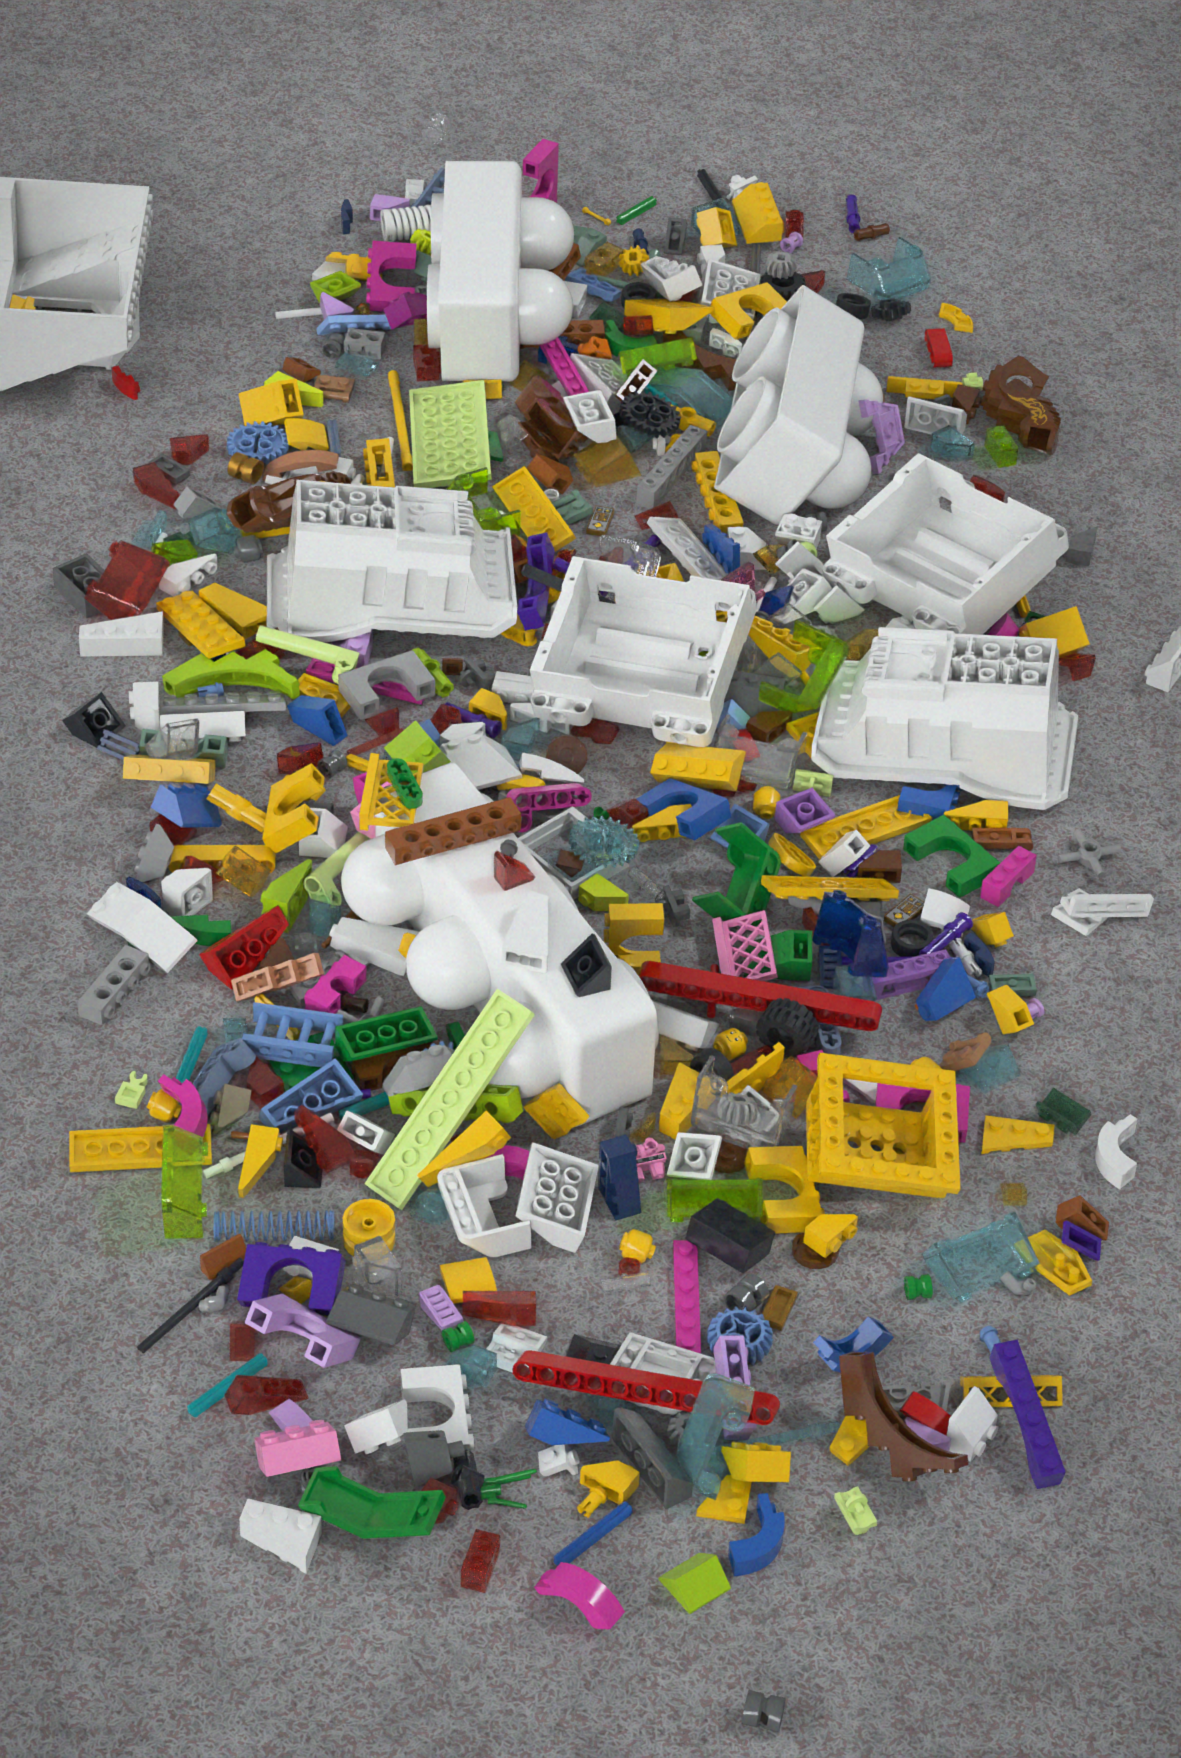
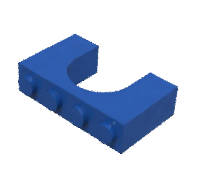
M672 778L667 779L633 801L636 816L641 821L669 806L691 804L692 807L676 816L680 835L694 841L731 818L730 804L727 798Z
M944 784V788L936 791H925L903 786L898 801V811L909 813V810H911V814L919 816L929 814L932 820L944 815V812L955 809L953 804H958L960 796L958 791H962L960 785Z

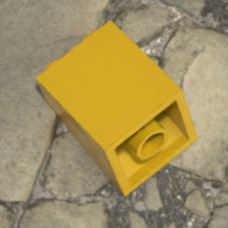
M1077 606L1026 623L1019 628V637L1057 639L1059 659L1075 655L1090 645Z

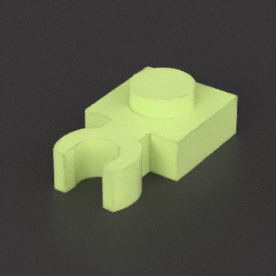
M132 1071L130 1073V1083L123 1081L115 1096V1104L137 1109L146 1093L147 1074H144L141 1079H136V1071Z

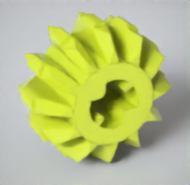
M417 229L412 234L410 243H416L417 251L431 256V231Z

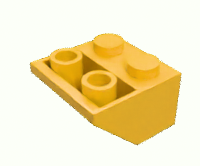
M731 1442V1446H721V1452L733 1479L750 1482H789L791 1452L781 1450V1445H768V1443L753 1442V1444Z

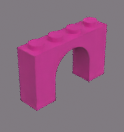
M542 139L523 159L522 175L538 179L530 197L546 198L557 203L559 143Z
M373 241L372 248H368V259H371V263L368 262L367 274H371V277H367V288H370V292L366 293V303H369V311L384 312L383 309L390 305L389 302L400 299L401 294L410 292V294L415 293V288L396 287L385 283L381 279L380 274L391 268L415 269L416 243Z
M877 1083L875 1106L901 1110L905 1105L913 1102L926 1103L931 1090ZM956 1084L958 1142L965 1143L968 1130L970 1086Z

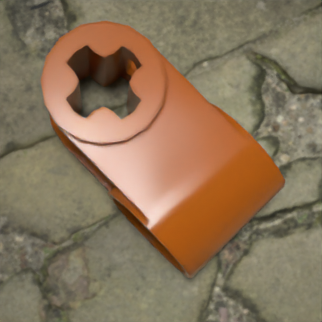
M592 336L587 343L578 346L580 355L612 359L607 339Z

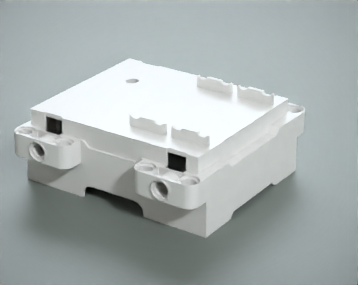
M918 453L895 474L894 479L854 516L849 515L826 535L831 558L822 566L824 578L832 588L837 585L857 603L864 604L873 599L904 616L913 619L915 629L954 631L955 634L983 635L1056 566V560L1069 548L1066 529L1056 524L1055 519L1010 497L1007 498L1008 503L1001 502L975 489L974 484L965 480L962 474ZM941 496L952 502V513L940 508L939 498Z
M573 556L544 639L539 644L530 668L534 686L531 697L534 716L538 719L577 726L589 724L592 718L652 728L653 736L658 740L696 747L708 746L712 742L723 710L727 690L757 610L755 592L750 589L749 585L696 576H690L689 581L681 582L640 575L632 570L629 565ZM599 590L615 593L616 604L600 602ZM717 610L727 611V623L717 621ZM701 651H708L705 657L698 655Z

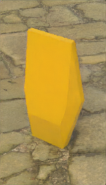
M1047 1230L1040 1231L1017 1242L1021 1251L1036 1270L1069 1296L1092 1286V1279L1078 1252L1063 1244L1061 1239Z

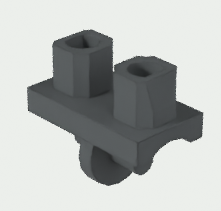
M469 656L463 658L466 666L460 672L459 683L463 687L476 686L479 690L481 688L488 690V686L493 684L496 674L492 670L484 672L486 671V665L481 658L475 661Z
M666 885L663 886L664 897L662 900L657 899L655 902L663 903L664 918L669 916L672 926L678 927L681 920L690 919V908L688 904L678 906L684 904L685 898L682 889L671 891L670 886Z

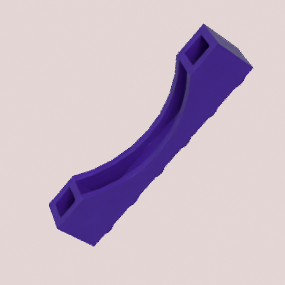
M547 532L528 536L526 547L528 565L552 574L555 550ZM530 578L528 580L527 593L524 598L519 599L517 609L525 631L545 626L550 589L549 586Z
M1018 1339L994 1344L989 1359L996 1379L1003 1386L1015 1410L1033 1482L1037 1489L1060 1485L1066 1471Z

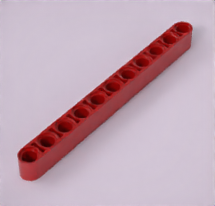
M655 961L643 962L638 975L647 991L764 1012L773 1000L788 998L791 1001L795 1000L800 1005L806 1006V1009L813 1013L812 1016L816 1018L817 1022L863 1031H875L878 1029L882 1014L881 1005L874 1001Z
M532 1350L524 1351L512 1368L514 1376L523 1382L758 1425L770 1424L780 1408L779 1399L770 1393Z

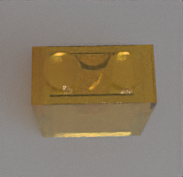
M617 435L615 440H610L606 443L594 441L574 454L577 460L574 463L580 473L585 472L583 476L587 483H593L596 488L642 476L631 454Z

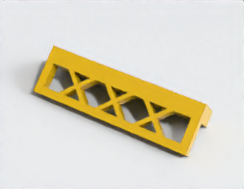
M1031 1375L1034 1386H1041L1036 1392L1042 1400L1040 1401L1042 1406H1063L1062 1376ZM960 1376V1385L963 1387V1400L969 1394V1387L975 1386L985 1393L986 1399L989 1397L993 1401L989 1402L992 1407H1013L1009 1397L1004 1401L998 1402L991 1396L997 1387H1003L996 1379V1376ZM1047 1386H1056V1401H1046L1040 1393ZM983 1387L992 1388L987 1392Z

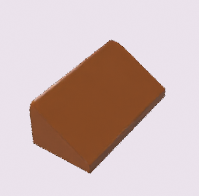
M285 357L282 369L301 382H306L321 374L319 369L301 358Z
M237 1234L200 1255L201 1271L209 1280L216 1278V1274L222 1268L230 1266L239 1257L244 1260L246 1245L242 1235Z

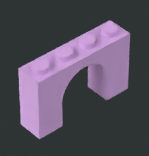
M284 1294L253 1301L245 1320V1324L263 1334L283 1330L294 1332L310 1339L304 1357L323 1368L352 1360L361 1340V1337L348 1330L326 1324L327 1318Z

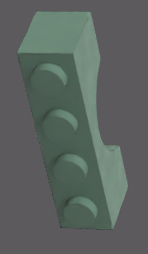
M142 729L139 744L141 755L171 760L215 759V767L225 768L228 755L226 736L205 734L201 740L184 742L168 736L163 730Z

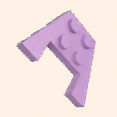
M867 399L859 400L861 417L865 418L873 415L872 424L876 431V444L879 446V453L869 458L872 473L879 474L882 472V467L890 462L889 458L895 455L905 443L898 405L878 403V401H869Z

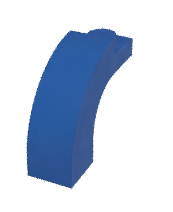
M868 1316L853 1333L843 1339L834 1341L819 1335L813 1343L819 1348L817 1351L818 1355L833 1371L840 1372V1355L850 1352H874L875 1357L889 1344L894 1336L879 1320Z
M768 1493L757 1495L756 1510L762 1527L760 1532L748 1539L729 1542L728 1557L733 1576L747 1575L763 1569L776 1558L781 1549L785 1525L784 1512L776 1513L774 1502L770 1503Z

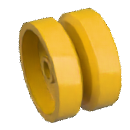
M363 1199L352 1203L345 1210L342 1217L344 1248L350 1255L357 1259L370 1261L385 1257L393 1250L395 1244V1215L389 1205L380 1200Z

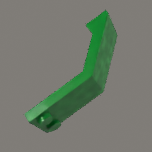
M337 1466L317 1467L298 1506L301 1510L320 1515L322 1520L362 1539L430 1535L446 1496L442 1490L378 1493L344 1477Z

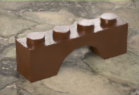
M440 1040L352 1061V1075L357 1087L360 1090L370 1089L371 1091L381 1089L385 1078L390 1074L400 1057L407 1056L412 1051L421 1052L425 1048L429 1049L433 1043L439 1045Z

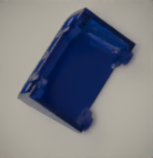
M844 891L824 892L812 941L816 945L828 943L831 950H839L853 961V963H849L847 970L852 976L887 977L889 964L881 924L877 921V918L869 915L846 896Z

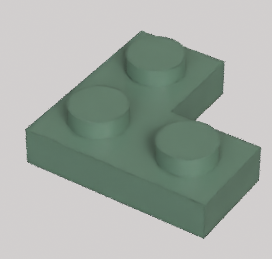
M1034 974L989 975L990 991L1003 985H1008L1018 996H1036L1037 988Z

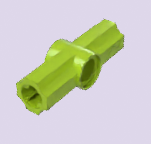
M419 647L412 649L434 677L435 693L442 698L449 696L454 690V685L440 670V663L435 659H431L423 649Z

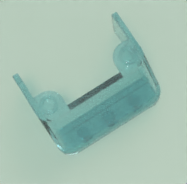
M901 237L897 239L893 261L889 264L880 258L866 261L857 254L852 253L846 280L880 301L890 298L900 299L925 290L931 284V276L923 251L920 247L911 244Z

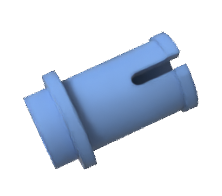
M215 682V685L197 687L199 697H206V694L216 693L218 696L224 695L222 683L218 684V682Z
M967 974L976 997L984 998L989 992L987 982H980Z
M986 1326L980 1330V1340L985 1342L990 1353L994 1344L1002 1343L997 1336L998 1331L996 1328Z

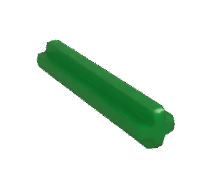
M653 196L648 197L616 217V222L624 225L656 206L657 199Z

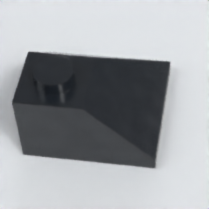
M102 692L62 719L73 736L96 748L98 745H101L100 739L104 737V729L117 734L126 726Z
M574 1334L566 1357L610 1364L621 1345Z

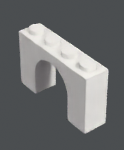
M460 1365L401 1369L402 1400L406 1399L407 1403L436 1401L446 1405L453 1413L447 1422L433 1427L408 1428V1432L442 1430L445 1432L447 1443L462 1440L464 1451H470V1449H474L473 1434H468V1429L472 1428L471 1414H466L465 1410L469 1409L468 1394H463V1389H467L466 1374H461Z

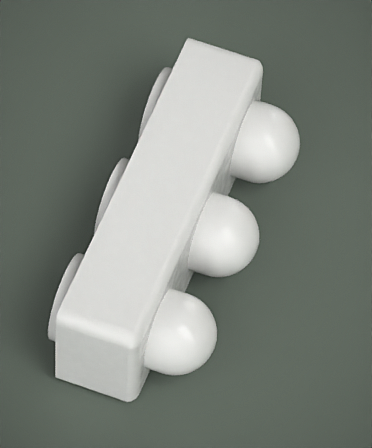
M451 762L422 774L420 788L423 792V803L416 809L414 823L494 801L489 796L480 793L457 764ZM396 791L390 793L394 797L398 796ZM383 797L378 801L381 804H384L390 800H388L386 797ZM394 805L388 808V810L393 813L399 810V808ZM383 812L375 815L376 818H384L387 816ZM405 813L398 817L401 820L410 819ZM375 826V838L363 842L351 852L342 870L341 886L344 898L353 912L365 921L377 925H395L408 920L415 931H419L407 952L406 973L411 987L423 1001L445 1010L463 1009L474 1005L479 1013H481L495 991L499 989L535 1014L488 1084L518 1086L520 1097L529 1098L560 1083L590 1116L585 1123L614 1112L619 1107L628 1106L652 1095L654 1056L659 1039L656 1009L643 982L628 963L617 958L579 913L573 898L565 886L556 877L544 871L514 833L394 865L385 849V831L400 827ZM510 839L516 842L518 851L513 857L512 866L504 869L497 863L501 854L500 845L505 840ZM525 890L548 895L547 973L501 963L502 945ZM593 933L596 935L612 966L611 990L578 997L561 963Z

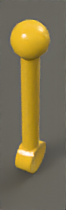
M583 207V213L590 214L608 226L611 224L609 218L604 219L590 211L588 207Z

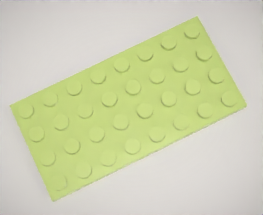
M484 380L409 390L414 487H445L492 480Z

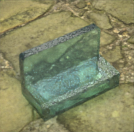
M159 510L153 521L144 520L131 544L152 549L160 534L167 527L166 511Z

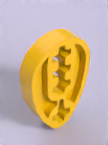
M778 833L772 835L768 844L779 854L781 863L799 875L810 877L816 868L815 863L801 849Z

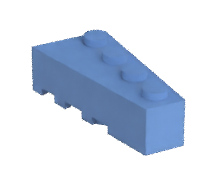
M335 1058L261 1108L258 1118L266 1127L279 1128L280 1133L361 1101L363 1093Z

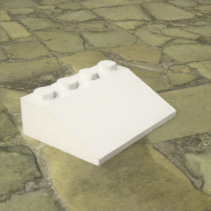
M708 259L702 275V286H700L698 304L711 306V302L715 297L759 285L760 274ZM742 308L744 312L753 320L755 316V310ZM710 315V317H709V322H710V323H718V322Z
M571 353L570 359L589 392L601 390L611 413L619 412L621 401L615 397V394L628 378V375L613 360Z
M532 1142L516 1217L523 1222L529 1220L531 1228L553 1246L576 1253L585 1236L599 1165Z

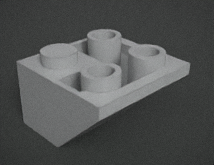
M159 824L155 825L153 831H148L145 839L147 844L145 846L142 845L138 858H141V860H138L134 872L138 873L137 882H145L163 877L171 862L174 846Z

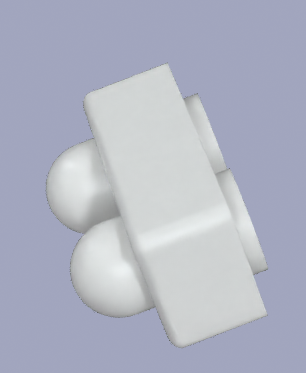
M446 161L444 193H432V264L428 265L427 333L429 348H441L442 381L501 379V382L514 381L519 374L520 345H539L553 341L566 330L572 318L573 299L570 290L560 277L549 271L560 265L572 249L574 242L572 221L567 212L552 200L539 197H522V171L519 164L515 161Z
M804 285L794 293L782 309L773 308L760 320L743 345L733 368L732 379L737 383L731 411L722 427L717 443V450L721 452V458L714 486L716 490L775 525L780 524L784 514H793L805 500L819 507L836 509L848 506L861 497L871 478V461L863 444L853 436L864 433L873 425V415L865 418L861 417L859 400L867 399L883 403V392L877 377L871 370L859 363L864 335V324L861 320Z

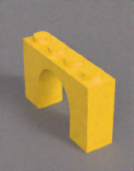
M767 282L713 298L711 306L714 307V311L709 314L737 340L749 336L754 325V321L742 308L753 309L765 316L773 308L782 309L787 301Z
M131 754L124 757L123 779L209 784L215 780L216 760L198 758L192 760L152 758L149 755Z
M312 763L271 785L262 840L275 853L317 831L319 817L306 803L296 808L306 799L323 791L325 777Z
M663 903L609 904L608 913H604V927H608V929H603V941L607 943V947L617 958L628 963L637 975H639L643 962H661L660 951H632L623 948L620 944L633 936L663 935Z
M803 1146L748 1148L744 1164L749 1181H782L792 1186L799 1194V1196L793 1199L764 1200L759 1215L761 1223L775 1231V1234L805 1233V1227L820 1214H825V1211L820 1206V1194L815 1189L814 1182L807 1181V1155L804 1153Z

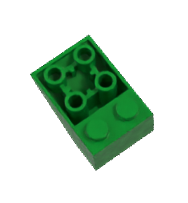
M787 930L771 935L778 978L774 979L810 981L812 969V931ZM763 938L754 941L760 943ZM749 945L744 952L751 954L756 947ZM761 950L756 957L763 959L768 952ZM752 961L747 968L753 970L758 963ZM764 966L759 973L770 972L771 968ZM744 972V977L746 978L749 974Z

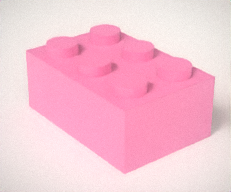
M315 1420L309 1422L310 1426L300 1428L299 1425L285 1427V1431L275 1433L274 1430L261 1432L259 1437L254 1438L259 1468L266 1477L341 1461L336 1430L328 1422H324V1420Z

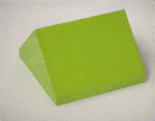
M338 271L310 282V286L320 303L322 292L341 301L353 296L361 287V283L342 271Z
M698 1553L658 1577L659 1581L689 1614L731 1589L715 1554Z

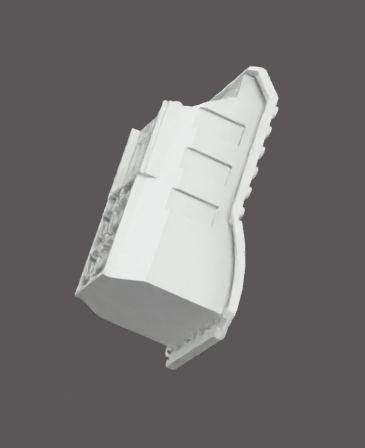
M296 480L288 546L282 548L278 554L272 553L267 555V627L320 642H333L353 638L371 632V629L494 638L516 624L517 599L510 528L506 527L505 530L500 531L482 530L473 515V504L467 500L468 491L396 486L393 488Z
M879 627V636L873 638L871 648L860 661L844 660L842 657L832 655L811 753V760L829 775L842 779L960 785L961 789L988 800L1008 801V805L1039 810H1045L1068 798L1078 715L1073 711L1068 712L1065 709V705L1058 702L1059 650L1057 639L955 634L954 631Z

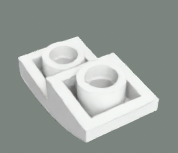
M712 328L710 331L709 346L722 349L723 355L737 359L742 349V343L721 330Z

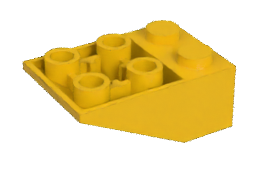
M297 379L273 382L238 394L245 426H247V422L254 425V421L258 424L264 421L265 425L272 423V426L283 425L286 418L303 419L304 413Z

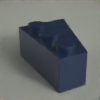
M626 1134L601 1141L599 1148L598 1190L615 1221L642 1213L636 1162L637 1148L633 1142H630Z

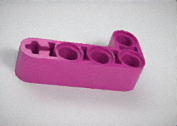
M578 783L515 788L508 792L506 798L511 797L521 813V831L518 832L523 833L527 832L532 825V811L585 806L591 801L592 794L586 787ZM562 792L561 798L556 800L557 795ZM542 794L541 800L536 802L538 795ZM522 796L521 802L516 804L517 798Z

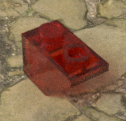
M208 434L169 438L171 458L181 465L193 464L209 451Z
M316 742L290 746L277 753L279 774L291 775L311 763L317 767L318 761L324 756L322 744Z
M162 814L150 822V831H153L156 824L161 825L173 846L184 844L197 833V829L193 827H180Z
M256 1056L250 1065L247 1089L251 1090L250 1099L261 1109L283 1094L284 1082L280 1076H276L270 1070L267 1063L262 1062Z

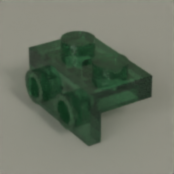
M1055 1088L1050 1091L1042 1103L1037 1101L1035 1104L1038 1115L1043 1120L1049 1122L1051 1119L1057 1123V1128L1066 1134L1071 1132L1076 1135L1092 1115L1090 1110Z

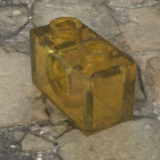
M607 241L585 257L586 272L606 277L620 267L619 256L624 254V249Z
M235 845L225 855L216 874L244 894L253 897L263 887L271 870Z

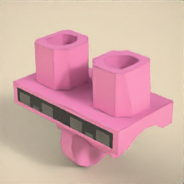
M642 1144L636 1145L638 1182H644L643 1171L650 1170L652 1180L664 1178V1164L667 1159L665 1152L653 1155L652 1149L644 1150Z

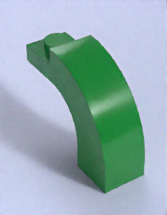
M613 319L606 320V328H604L605 339L608 341L612 355L632 362H641L642 359L646 362L659 360V344L654 336L629 337L619 331Z

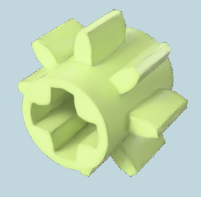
M977 372L968 373L965 378H962L964 386L977 388L980 391L983 390L982 377H977Z

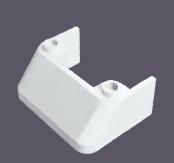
M798 541L775 563L777 567L790 577L789 583L803 568L824 577L822 571L824 563ZM837 585L814 607L815 611L819 613L818 616L826 624L828 622L834 624L859 616L865 610L860 603L854 601Z

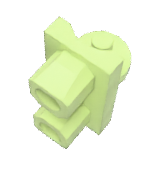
M796 769L793 790L802 792L813 788L818 795L830 797L834 775Z
M858 1486L847 1492L835 1493L834 1499L855 1535L866 1533L869 1528L877 1526V1520L867 1504L868 1500L861 1493Z

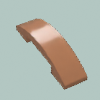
M303 450L288 453L274 459L265 466L262 480L265 481L267 475L282 478L285 471L316 466L318 472L337 469L339 455L323 450Z

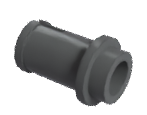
M510 839L505 840L500 845L501 854L497 863L504 869L512 866L513 857L518 851L516 842Z

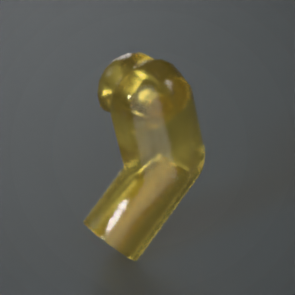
M360 303L356 306V311L359 310L358 314L372 315L367 304Z

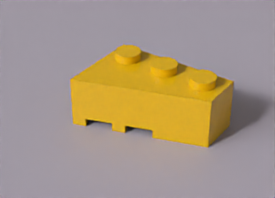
M679 1062L660 1112L659 1131L675 1140L678 1132L686 1133L716 1100L717 1082Z

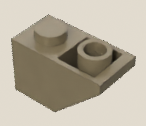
M224 1084L220 1090L215 1092L213 1103L216 1104V1109L210 1118V1125L213 1126L211 1134H218L245 1116L249 1108L251 1090Z

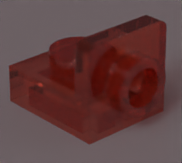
M442 703L430 719L440 735L443 730L448 728L449 723H462L460 710Z
M356 1149L354 1158L350 1159V1175L361 1179L369 1178L377 1166L379 1153Z

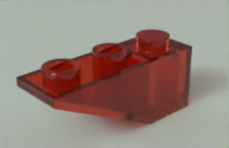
M155 462L133 468L134 483L142 494L175 510L177 509L173 504L178 499L179 493L173 489L170 480L165 478L163 470L158 468Z
M300 1105L294 1112L295 1122L299 1128L303 1129L306 1135V1143L311 1149L313 1148L317 1155L316 1161L321 1169H324L328 1174L354 1160L356 1155L345 1135L305 1106Z
M237 1375L225 1393V1398L231 1414L252 1415L274 1409L288 1399L295 1403L307 1400L308 1395L301 1379Z

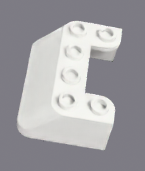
M503 1154L445 1168L438 1173V1187L461 1243L488 1257H499L531 1248L530 1221L499 1228L489 1201L504 1197L508 1192Z

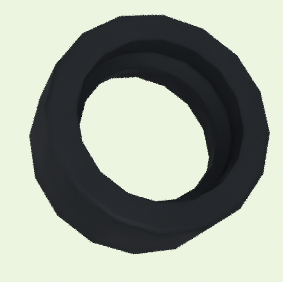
M642 282L627 284L621 291L622 307L625 309V300H637L631 298L632 296L656 299L655 289L651 285Z
M841 293L837 296L836 306L857 319H865L868 317L871 301L858 294Z
M904 920L899 922L892 931V950L900 957L919 956V951L933 940V931L922 921ZM906 934L920 936L925 942L912 945L903 942L900 937Z
M707 1048L696 1055L691 1061V1069L717 1082L716 1093H720L723 1084L734 1076L730 1062L716 1049Z

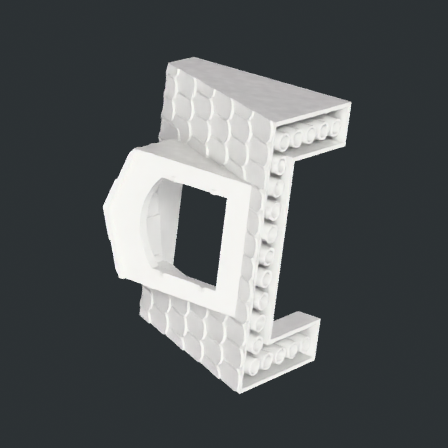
M0 177V391L52 373L56 374L77 365L100 366L110 370L125 353H128L140 338V286L142 285V275L144 274V264L146 262L149 231L151 232V221H153V210H151L153 194H149V186ZM14 294L25 300L27 296L35 298L33 306H38V309H42V307L77 309V311L88 309L96 314L9 308V304Z

